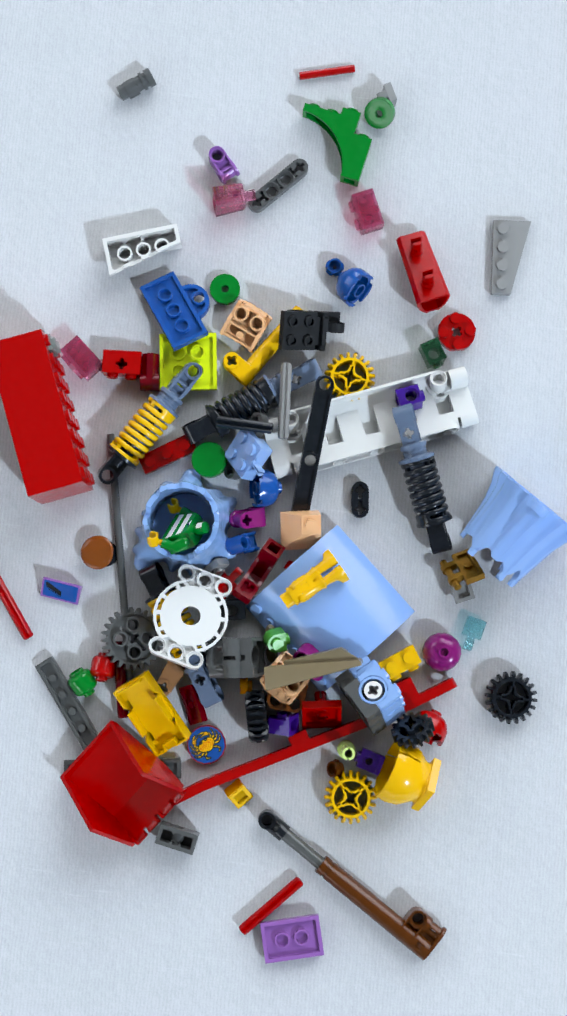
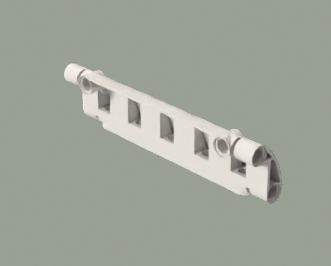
M465 367L454 368L446 372L435 370L331 399L317 472L400 449L399 447L403 446L392 412V408L398 407L395 399L396 389L418 384L419 390L424 392L425 401H423L422 409L414 410L421 440H426L427 442L455 434L460 430L459 424L461 428L479 424L478 415L468 389V375ZM441 380L443 383L436 384L434 381ZM444 392L442 397H437V394ZM412 396L406 398L408 401L415 400ZM311 405L290 410L289 420H294L295 423L289 425L288 439L278 438L279 417L271 418L268 421L273 423V432L271 434L264 433L266 443L272 449L270 459L277 479L293 475L292 469L298 475ZM407 428L405 435H409L411 437L414 431H410L409 428ZM297 433L296 437L290 436V434ZM313 455L306 456L305 463L307 465L314 464L315 457Z

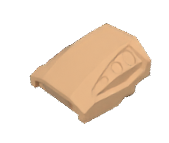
M239 299L219 334L229 337L252 353L273 318L250 302Z
M287 649V651L280 653L271 666L284 665V660L293 659V655ZM263 675L260 679V682L264 690H266L265 677ZM309 680L268 690L267 692L279 702L290 705Z

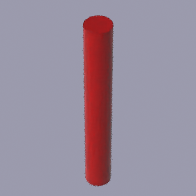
M347 65L299 72L300 80L353 73L355 72V66Z

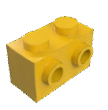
M409 645L377 663L381 669L384 668L390 676L389 679L394 682L401 678V673L406 670L410 673L418 669V664L422 661L414 646Z

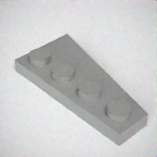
M493 220L491 295L510 296L531 221Z

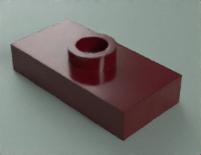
M193 684L179 688L189 724L194 725L207 721L204 706L201 704Z

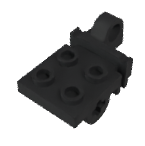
M281 310L278 349L325 351L327 332L344 333L345 323L340 322V312Z

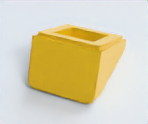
M239 778L224 790L227 797L238 809L254 797Z

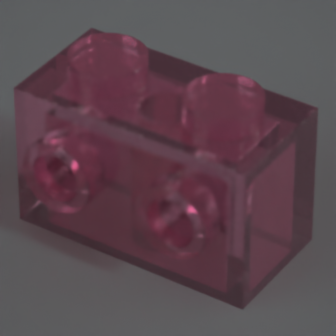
M373 188L352 194L348 205L350 212H354L356 217L354 219L356 230H360L361 235L383 229L384 221Z
M78 335L61 349L63 354L61 358L68 366L72 364L76 368L74 373L80 379L85 378L88 382L102 370V362Z

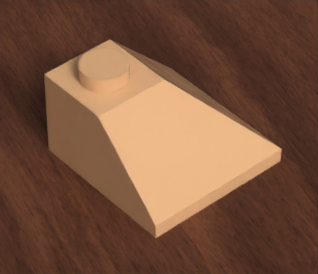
M319 510L280 512L281 545L285 547V550L309 549L321 539V514Z

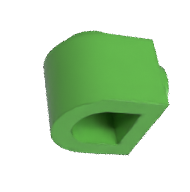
M281 627L266 631L263 641L271 652L278 653L287 651L290 637Z

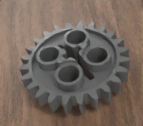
M129 607L127 613L124 608L121 609V614L119 612L114 613L115 618H108L110 624H104L107 631H102L101 633L106 635V638L100 641L106 642V645L102 649H108L105 657L112 656L110 662L118 661L117 667H121L124 664V670H128L130 666L132 670H136L138 665L139 669H144L143 663L150 666L149 659L156 660L155 655L150 653L148 644L150 639L158 636L152 621L153 615L147 617V610L141 614V608H137L134 612L133 607ZM129 620H133L135 622L134 630L129 629ZM144 633H147L149 635L148 643H145L142 640V635ZM117 634L123 638V642L120 645L115 642ZM131 635H134V636H135V637H134V641H135V642H130V640H131V637H130V636H131ZM154 641L151 646L153 650L160 651L157 648L163 646V644L159 641ZM132 647L137 651V655L134 658L129 654V650Z

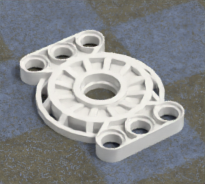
M184 564L178 570L180 581L169 585L156 600L153 610V623L158 636L150 639L148 648L150 653L188 669L197 670L204 661L203 655L200 652L213 647L222 638L226 630L228 609L224 597L230 595L232 583L228 579L190 564ZM190 569L192 576L188 579L183 578L181 575L182 570ZM202 576H208L211 582L209 585L203 586L200 584L199 579ZM220 583L228 585L229 590L226 593L219 592L218 585ZM173 587L176 588V590L171 592L168 596L165 595ZM162 598L164 602L162 604L161 610H157L158 604ZM222 605L225 611V618L221 617L220 607ZM194 607L200 612L198 623L187 625L182 621L181 613L185 608ZM156 615L160 616V627L157 625ZM220 623H224L221 633L218 634L217 631ZM213 637L217 638L213 643L206 646V643ZM154 641L162 642V650H153L152 643ZM179 648L182 655L179 658L171 657V649ZM192 655H197L200 658V663L196 666L189 663V658Z

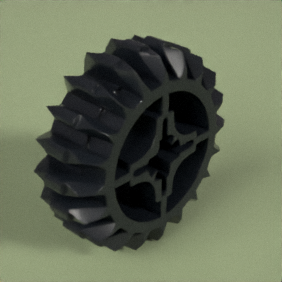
M511 671L509 677L507 672H503L504 678L497 674V682L494 679L490 680L494 686H486V689L491 690V693H484V696L490 697V700H486L485 704L492 705L487 710L489 712L495 710L492 717L496 718L500 715V722H503L505 717L507 724H511L512 718L515 724L519 723L518 717L525 721L524 714L532 715L528 709L535 710L536 708L531 705V702H537L536 698H532V695H536L537 691H530L534 684L527 685L529 678L526 677L522 680V673H519L516 677V673ZM509 682L504 693H497L501 685ZM515 682L522 686L525 696L517 693ZM510 692H512L513 696L520 699H514L510 703V700L502 696L510 695ZM496 699L505 702L506 713L498 707ZM518 702H525L519 711L513 713Z
M256 689L248 691L244 695L247 728L251 743H263V741L269 739L265 696L262 690Z

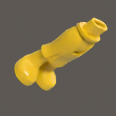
M329 549L323 553V559L318 565L294 580L289 587L285 588L286 592L280 595L288 609L295 604L299 605L309 600L335 581L344 583L350 580L340 565L322 577L321 574L324 571L338 564V561Z

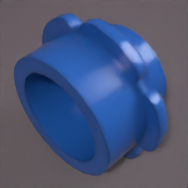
M337 258L327 261L325 266L327 268L326 272L330 276L334 275L337 277L344 270V264Z

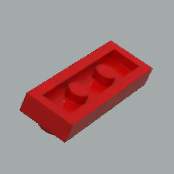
M183 435L145 453L144 458H139L145 474L148 475L192 454L196 446L195 444L190 445L186 436Z

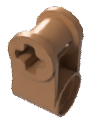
M171 661L167 662L156 681L158 685L167 684L166 688L168 691H163L166 696L172 692L185 674V667Z

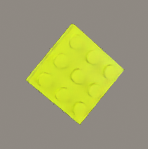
M208 333L207 336L175 352L165 334H159L160 388L162 386L167 387L169 382L186 363L195 362L202 367V375L190 391L217 390L216 333ZM192 365L188 368V374L191 377L195 376L197 369Z

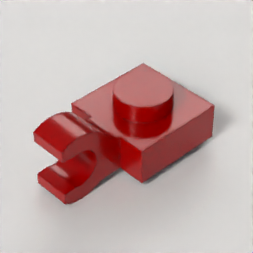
M237 567L229 576L225 572L221 575V577L228 579L232 583L231 593L237 586L235 581L244 573L240 567ZM220 583L218 590L221 593H226L229 587L225 583Z

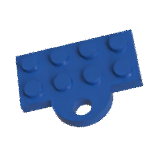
M174 271L140 287L142 295L174 352L208 335V331L201 321L210 307L209 296L205 289L195 284L181 286ZM201 295L204 297V300L196 302L194 298Z

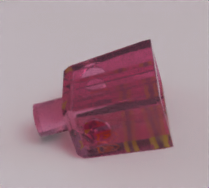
M242 183L212 188V202L216 217L245 210L246 202L256 200L255 190H244Z

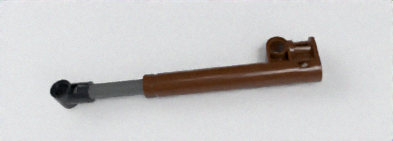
M265 809L259 814L258 822L261 828L267 830L279 841L283 840L316 868L315 872L318 875L322 876L324 880L421 960H425L445 935L447 928L439 927L433 922V918L420 907H412L403 918L338 864L332 862L328 856L322 857L289 829L290 826L275 815L272 810ZM270 815L273 821L270 824H265L262 822V817ZM416 913L422 914V919L418 922L412 920L413 915Z

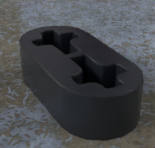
M360 481L356 482L351 489V512L354 517L363 518L369 511V488L366 483ZM359 485L362 486V489H365V492L362 493V499H358V492H355ZM358 501H362V508H365L362 515L355 511V508L358 507Z

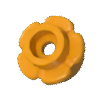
M248 678L240 679V694L251 691L252 680H248Z

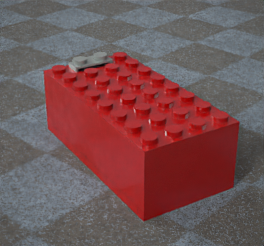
M41 329L0 340V394L27 495L40 504H45L94 490L92 485L95 484L93 474H90V471H88V466H90L89 458L83 453L85 443L77 431L80 430L78 419L73 416L75 407L73 401L68 397L70 388L65 379H63V376L66 375L64 367L58 361V358L61 357L59 342L56 341L55 337L52 338L50 334H45Z

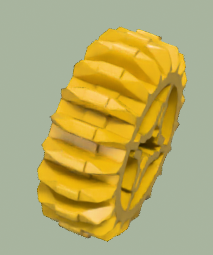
M347 352L346 358L339 354L340 361L333 358L332 362L334 365L328 363L327 367L330 370H325L324 374L330 376L333 381L335 377L344 383L343 391L334 381L332 395L337 393L335 398L355 393L349 392L352 385L363 384V387L358 391L374 386L375 382L370 379H374L375 374H369L374 368H367L370 361L368 360L363 363L364 356L356 359L357 353H354L353 358H350V353ZM350 364L347 371L336 372L342 365ZM355 366H358L363 371L365 379L356 374ZM352 370V379L355 380H351L349 386H347L348 381L345 376L348 377V374H350V371ZM324 378V382H330L329 379Z
M352 770L348 771L349 776H345V772L342 771V778L334 777L335 783L329 780V784L333 787L325 788V791L330 792V794L324 795V799H330V801L325 803V806H332L328 811L329 814L336 811L334 819L337 820L340 815L342 816L341 823H344L346 818H348L349 824L353 823L352 818H355L356 822L360 823L359 816L362 815L363 819L366 820L365 812L373 813L369 806L376 807V804L371 802V800L377 799L375 795H371L374 792V787L369 788L373 782L369 780L365 783L367 776L364 774L360 779L359 771L356 772L355 776H352ZM354 781L361 784V786L350 789L344 783ZM340 787L343 791V797L335 804L334 795L337 788ZM344 789H346L348 793L351 792V795L352 793L355 794L353 797L356 805L353 801L350 802V799L349 801L346 800L347 793ZM366 790V801L363 807H361L358 803V797ZM351 805L356 809V812H344L340 808Z

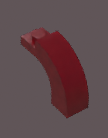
M269 538L232 592V595L248 605L274 568L285 547Z

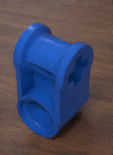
M256 531L228 538L225 542L227 552L231 555L260 550L255 539Z

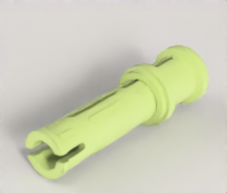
M343 740L338 744L337 751L340 757L345 760H352L355 757V747L351 741Z

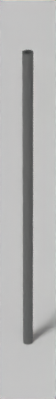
M107 434L108 444L114 440V434ZM108 448V456L110 457L112 452ZM117 477L111 484L120 609L125 608L128 613ZM132 649L129 650V654H130L131 657H132ZM130 666L128 670H125L127 682L134 678L133 670Z

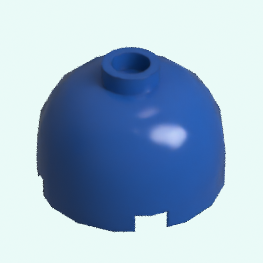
M350 268L339 274L336 284L338 297L349 307L355 306L354 303L358 299L361 302L369 294L372 288L370 281L373 280V277L361 268Z
M265 470L262 476L256 475L253 481L249 480L250 498H254L255 503H252V506L255 508L272 505L282 492L281 482H278L276 475L269 470Z

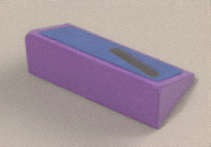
M43 577L40 596L78 605L83 586Z

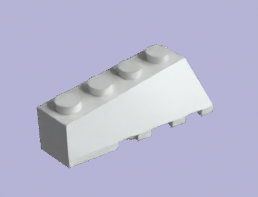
M177 224L102 239L110 276L158 253L182 248Z

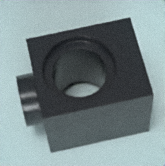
M241 600L225 601L227 607L229 605L237 607V613L234 616L228 615V620L246 619L244 602ZM222 605L220 607L221 617L225 618V611Z

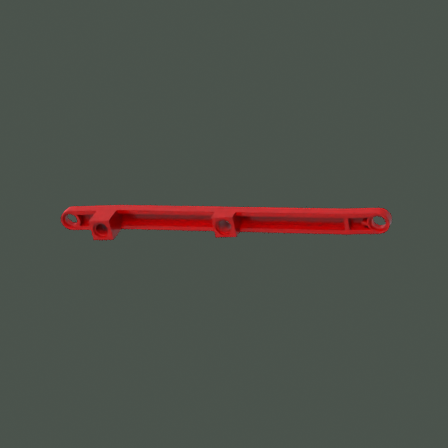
M409 676L395 683L402 692L401 695L406 704L404 706L405 712L457 687L453 677L418 693ZM359 718L343 724L341 727L330 729L312 737H309L304 728L288 737L291 745L204 778L184 788L186 794L177 804L205 790L367 728V726ZM173 800L170 801L174 806L177 805Z

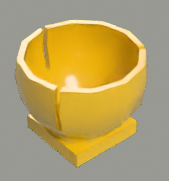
M393 742L385 755L386 758L379 776L377 775L374 794L382 801L396 805L412 801L411 808L419 811L435 793L441 760L434 758L431 762H427L418 747L413 749L412 746H409L405 749L404 745L399 747L397 743Z

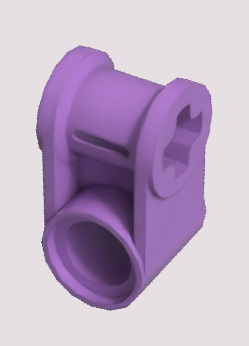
M214 146L210 149V165L223 185L235 175H240L236 165L222 147ZM215 154L222 156L220 160H214L212 157Z

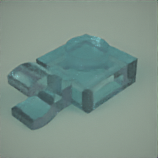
M469 615L467 616L461 633L466 635L462 649L472 650L474 640H481L487 622Z

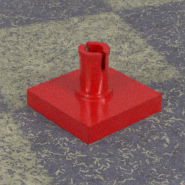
M317 691L314 694L315 701H302V729L341 727V700H327V693L321 691L322 696L320 698V691Z

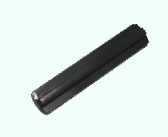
M218 416L216 419L217 427L267 434L273 432V423L224 416Z

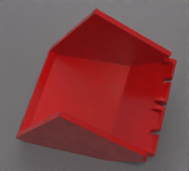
M112 720L60 776L89 831L131 847L135 844L139 845L148 836V833L144 830L145 828L150 833L160 823L161 819L157 815L164 818L174 807L170 802L171 800L177 804L186 794L183 788L184 785L168 766Z

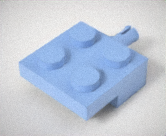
M240 430L226 450L225 457L241 479L253 481L256 475L262 476L265 473L262 466L272 453V449L264 439L258 438L254 432Z

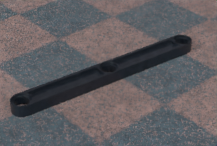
M328 375L319 376L315 383L291 511L310 510L334 388V381ZM324 378L330 381V386L327 389H321L319 386L320 381ZM308 455H313L315 457V463L312 465H307L305 463V457Z

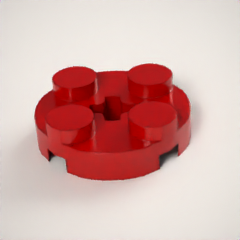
M454 312L444 317L440 322L437 330L438 340L449 351L465 350L472 344L475 338L476 327L469 317ZM452 329H460L461 336L456 335L454 337Z

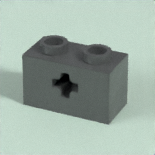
M162 821L155 843L193 855L200 832Z

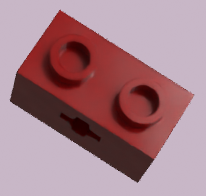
M103 349L102 373L108 379H118L119 376L125 377L127 380H137L142 374L143 354L138 351ZM122 362H125L127 366L121 369L118 365H122Z

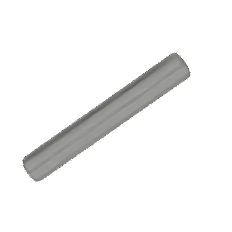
M286 362L281 364L278 419L279 439L289 438L292 365Z

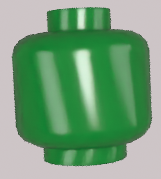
M80 667L69 675L68 684L76 696L84 695L88 697L95 692L94 688L97 685V681L89 669Z

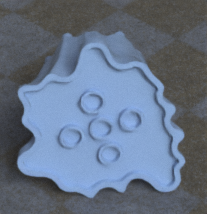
M496 466L485 498L460 536L462 538H465L467 534L472 536V546L467 551L472 557L477 551L489 548L491 550V557L496 561L502 562L498 568L500 571L495 577L502 581L507 575L514 573L507 583L510 587H513L554 550L567 543V523L504 470Z
M187 469L177 483L163 482L148 500L146 509L142 511L144 518L142 526L135 529V533L139 537L138 543L133 547L135 568L139 571L154 562H165L169 567V571L174 572L184 564H190L203 569L215 558H234L236 555H231L227 552L225 542L229 538L227 536V531L231 526L229 516L237 504L236 498L224 496L219 489L204 488L200 474L194 469ZM171 498H176L180 507H186L199 514L210 527L209 532L203 534L198 545L175 554H171L168 550L161 548L160 545L150 547L147 543L149 532H157L159 539H161L175 515L179 514V512L176 514L169 512L167 504L173 505ZM185 569L188 572V574L192 576V571L190 569Z

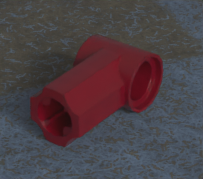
M143 354L140 391H160L159 354Z

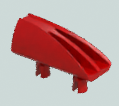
M425 231L400 236L396 239L418 309L424 313L439 310L448 301L450 293Z

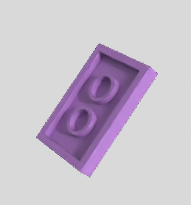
M318 913L260 922L265 964L324 955Z

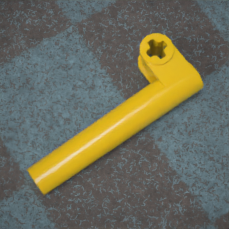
M295 306L292 310H302V309H301L300 307H298V306ZM280 324L247 361L235 352H229L224 356V368L243 386L247 387L277 352ZM234 358L235 365H228V359L232 360Z

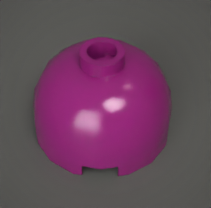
M436 633L429 636L424 642L422 648L423 657L426 664L432 669L448 671L459 662L461 646L452 635Z

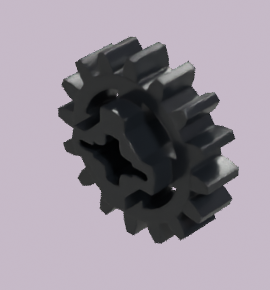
M410 712V715L403 714L402 719L397 718V723L392 724L393 729H391L394 742L399 747L404 745L405 749L409 746L415 749L416 745L422 747V742H429V737L434 736L433 731H435L432 718H428L426 713L421 715V712H418L416 715L413 712Z

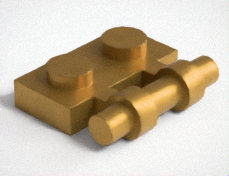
M469 548L451 555L452 561L450 562L446 560L440 561L442 573L448 577V583L455 590L461 589L460 582L463 580L469 585L485 579V574L475 557L467 553ZM458 569L459 572L454 574L453 570Z

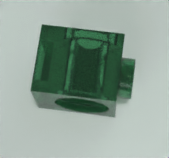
M438 337L420 344L418 349L427 369L431 367L437 369L444 365L443 362L447 356ZM435 351L438 354V358L432 359L428 352Z

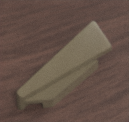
M343 647L284 660V665L264 667L265 688L268 691L361 666L363 660L352 655Z

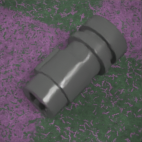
M148 68L143 70V73H137L138 76L116 87L123 101L129 97L132 99L140 95V91L148 90V87L152 88L157 85Z

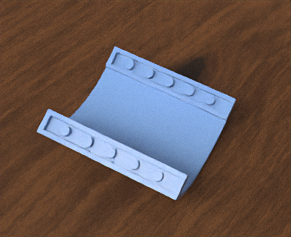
M338 525L309 548L245 606L265 629L271 624L275 628L281 627L285 633L289 634L290 644L287 645V649L291 655H294L302 644L310 643L319 652L343 647L349 653L361 659L369 655L415 612ZM329 549L338 561V564L324 571L321 574L322 577L340 565L350 580L344 583L335 581L309 600L299 605L295 604L288 609L280 595L286 592L285 588L289 587L294 580L318 565L323 559V553ZM346 670L324 675L320 681L310 679V681L320 692H325L336 683L335 678Z

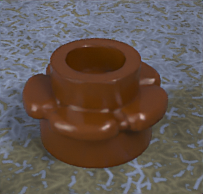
M338 759L330 761L327 764L328 775L333 778L336 776L342 777V771H344L343 763Z

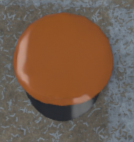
M92 536L83 543L81 558L84 564L93 569L111 566L117 560L116 546L106 537Z

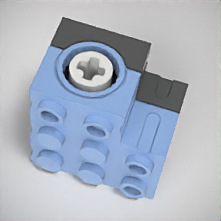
M366 656L362 659L363 663L361 666L347 669L336 677L335 680L340 691L375 736L406 713L404 710L406 704L403 701L404 698L401 695V690L395 683L392 684L384 668L381 669L374 659L371 661Z

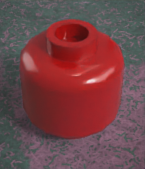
M103 652L98 653V655L92 658L90 673L96 677L95 680L98 682H107V679L114 678L117 661L111 663L112 656L105 657L106 653Z

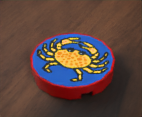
M201 725L194 729L188 738V752L196 762L212 764L218 761L224 754L226 739L217 727Z

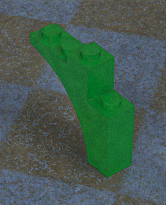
M305 103L303 117L321 126L337 146L342 168L340 182L358 187L372 143V139L367 135L356 134L361 113L354 108L343 107L341 114H339L334 109L326 110L320 108L317 104Z

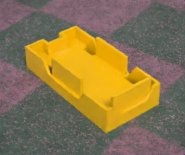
M149 670L136 676L114 691L113 695L124 710H129L127 716L141 737L145 736L146 743L157 757L172 747L187 741L192 734Z

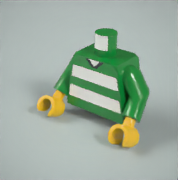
M171 498L173 505L167 504L168 510L172 514L178 512L179 514L175 515L161 539H159L157 532H149L147 543L150 547L160 545L161 548L168 550L171 554H175L198 545L203 534L208 533L210 527L199 514L186 507H180L178 500Z

